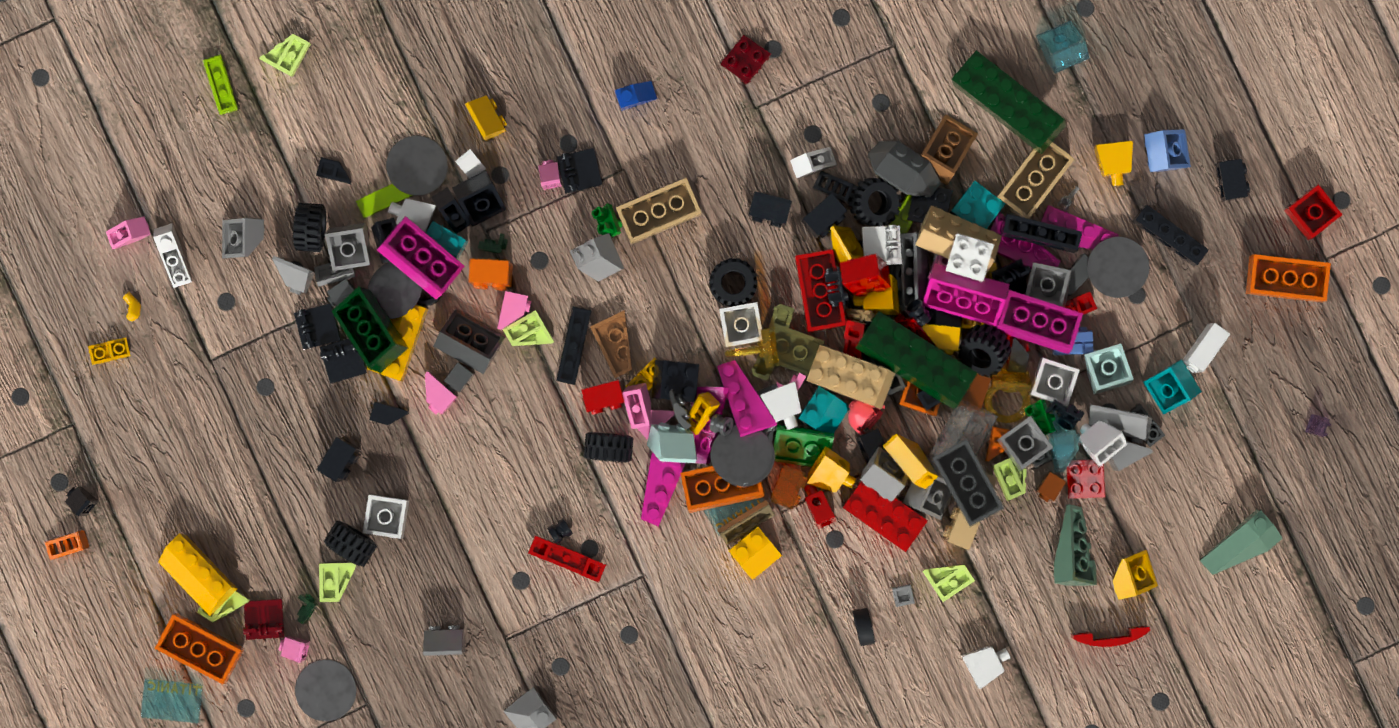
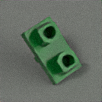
M608 203L603 208L597 207L592 211L593 218L597 219L599 224L597 227L598 234L605 235L609 233L612 239L621 233L622 222L616 218L612 204Z
M1040 399L1026 407L1025 413L1026 416L1032 417L1046 436L1056 431L1053 425V421L1056 418L1054 414L1046 413V402L1044 399Z

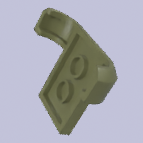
M783 304L774 307V313L759 355L751 369L755 377L769 381L776 365L806 376L809 375L819 346H824L825 341L790 329L795 311L794 308Z

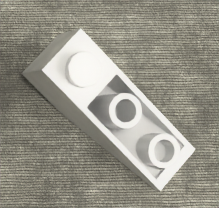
M173 223L154 229L153 238L173 288L191 283V276Z

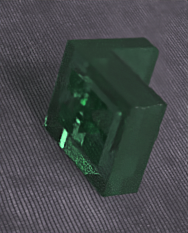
M500 233L498 244H495V240L484 239V242L479 241L478 249L502 254L503 250L506 251L508 239H505V234Z
M308 593L305 595L300 594L298 599L307 604L306 606L303 605L297 613L299 617L296 621L303 625L307 623L318 606L315 602L316 599Z

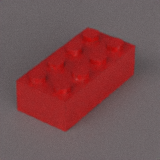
M833 249L795 256L807 333L846 326L843 303L839 302L837 307H832L829 304L828 294L839 291L827 292V290L836 289L838 285L826 287V284L837 283V281L826 283L824 275L826 273L825 269L833 268V271H837Z
M860 480L842 506L843 509L904 552L909 549L928 522V520L897 498H894L891 502L881 497L876 490L867 487L862 480Z

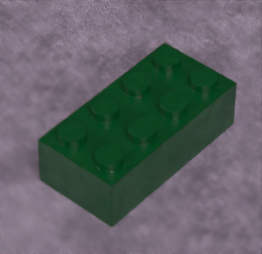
M358 286L332 310L333 315L368 369L381 373L408 349L370 290Z

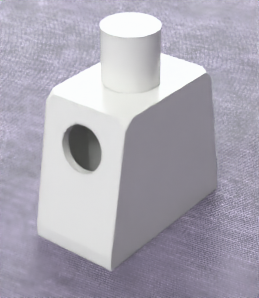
M405 198L402 206L392 202L388 213L398 216L396 225L406 216L426 233L436 205Z
M795 381L760 395L776 422L784 420L787 430L798 426L794 415L801 412Z
M1102 421L1096 422L1093 426L1084 424L1080 428V433L1082 434L1080 435L1081 443L1099 467L1127 445L1121 431Z
M992 646L961 655L978 689H982L1002 674L1004 668L1001 663L1010 659L1006 648L995 653Z

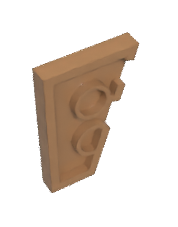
M625 310L590 326L614 378L616 379L632 371Z

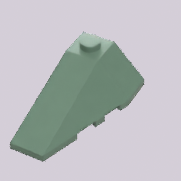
M1069 504L1066 507L1054 561L1055 584L1065 586L1097 585L1095 560H1091L1089 549H1091L1090 542L1087 543L1085 532L1087 527L1082 507Z
M1255 510L1199 561L1214 575L1269 551L1282 539V536L1261 510Z

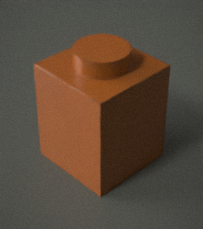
M1048 471L1036 489L1039 493L1038 497L1046 502L1049 500L1055 501L1066 481Z

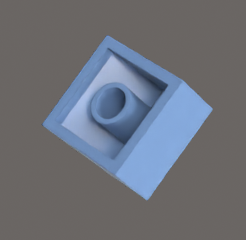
M1185 129L1162 130L1144 134L1148 157L1147 163L1150 172L1191 167Z

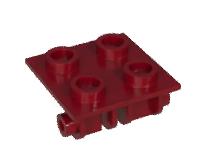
M743 35L720 65L747 85L751 83V79L755 74L759 73L758 71L762 69L763 64L769 60L771 53Z
M282 599L249 601L244 605L245 627H243V633L246 636V640L284 638Z

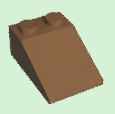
M945 114L921 153V156L931 163L942 183L948 185L978 133Z

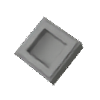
M911 584L892 588L896 607L915 603Z

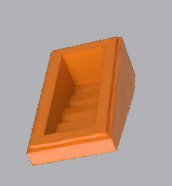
M84 530L44 542L50 560L89 548ZM68 538L71 539V542H72V545H73V548H74V549L71 548V545H70V542H69V539H68ZM61 541H63V544H64V547H65V550H66L65 552H64V549H63V546H62ZM53 543H56L59 554H56Z

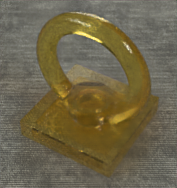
M775 328L761 329L762 340L758 341V346L728 349L725 351V356L735 357L759 353L760 358H765L766 368L779 366Z
M1001 369L996 375L992 374L990 376L992 386L988 389L984 399L987 413L994 420L1001 423H1013L1020 420L1026 415L1025 408L1030 405L1029 392H1031L1032 385L1029 372H1008L1006 369ZM999 389L1007 393L1020 392L1023 404L1017 413L1006 416L994 410L992 398Z

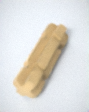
M847 308L844 313L847 320L871 322L873 317H875L872 310Z

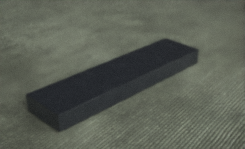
M574 306L572 308L556 380L558 382L576 384L592 310Z

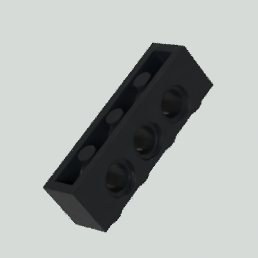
M1147 204L1141 208L1132 221L1193 267L1197 266L1209 251V249Z
M1007 214L1004 216L1000 235L1075 253L1079 249L1082 232Z

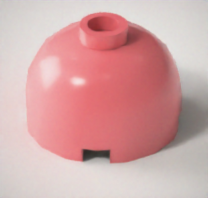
M855 399L848 407L850 409L848 412L849 424L860 435L865 434L863 430L866 428L871 429L883 414L881 409Z

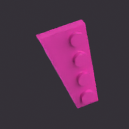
M1047 205L1041 222L1081 231L1080 248L1093 250L1100 242L1108 238L1118 237L1119 235L1050 205Z
M1001 212L997 214L990 228V231H994L999 235L1004 215ZM1004 236L1001 237L997 254L1013 262L1022 259L1023 265L1029 266L1031 270L1033 262L1058 267L1060 260L1042 246Z
M733 360L718 365L717 369L723 387H729L727 399L740 437L776 426V421L737 362Z
M697 387L696 399L699 394L711 393L720 403L713 416L715 414L722 415L729 387ZM712 417L698 435L694 434L697 464H710L711 448L717 437V433L710 430Z
M652 452L641 515L642 520L659 527L681 476L680 473H682L686 463L661 462Z

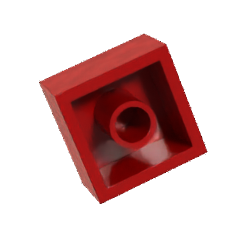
M1320 185L1312 187L1284 210L1307 240L1313 239L1343 215Z
M877 254L840 262L842 283L855 296L862 297L866 296L867 293L874 291L882 292L886 288L891 287L889 266Z
M619 380L581 390L586 411L588 413L591 412L592 415L603 413V409L608 407L611 410L622 408V404L625 403Z

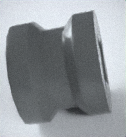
M715 414L710 422V430L714 433L720 432L723 436L730 434L733 428V419L730 417L724 418L721 414Z

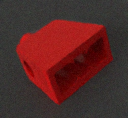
M810 484L805 486L804 490L808 496L805 498V502L818 530L836 522L823 491H818L816 486ZM820 501L821 504L819 506H815L814 502Z

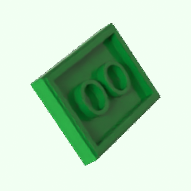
M777 425L774 441L775 462L812 467L825 446L832 450L834 433L795 427L787 430L786 426Z

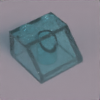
M1072 21L1036 35L1045 59L1054 73L1090 59L1086 41Z
M1076 430L1048 434L1049 442L1053 446L1051 454L1055 472H1064L1079 450L1078 445L1081 444V440Z

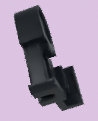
M1055 399L1046 410V413L1053 410V412L1057 411V414H1061L1057 423L1067 430H1072L1078 420L1081 421L1085 414L1082 410L1076 409L1074 405L1070 404L1067 408V406Z

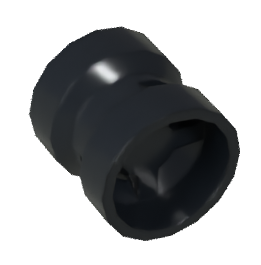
M914 300L906 307L907 314L912 319L914 318L920 327L931 320L932 316L925 309L922 300Z
M564 518L559 520L558 524L547 528L556 544L561 542L564 537H569L573 534Z

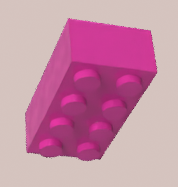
M406 216L377 249L379 253L434 299H438L465 267Z
M934 263L923 300L925 307L997 327L1006 301L1009 284L985 277L982 282L945 271L947 266Z
M1009 290L995 329L998 328L1001 330V333L1069 354L1073 349L1083 313Z

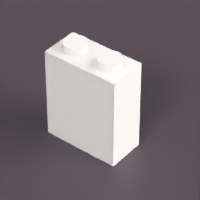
M1216 323L1207 324L1183 358V362L1189 372H1204L1230 333Z

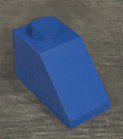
M652 81L636 83L615 90L621 111L657 100Z

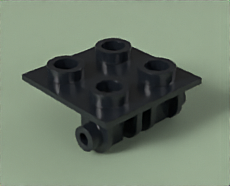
M594 148L557 156L565 194L602 185Z
M939 187L931 197L912 195L907 220L923 223L931 206L948 212L953 190Z
M1019 259L991 272L992 280L1009 284L1008 291L1011 290L1025 295L1027 290L1025 277L1029 275L1031 269L1029 266L1023 265L1022 259Z
M839 266L836 267L837 271H833V268L825 269L826 273H824L826 283L837 281V283L826 284V287L838 285L836 289L827 290V292L839 291L828 294L829 304L832 307L839 306V302H842L844 306L846 305L845 302L848 301L847 289L842 287V276Z
M331 303L307 310H299L294 313L303 350L340 341Z
M350 339L320 347V356L324 361L330 384L367 373L364 361Z

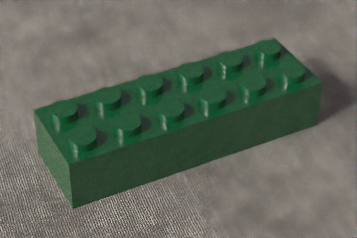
M977 50L951 79L953 85L1040 154L1048 148L1066 127L1065 119Z
M880 311L876 314L856 346V349L953 410L960 404L978 374Z

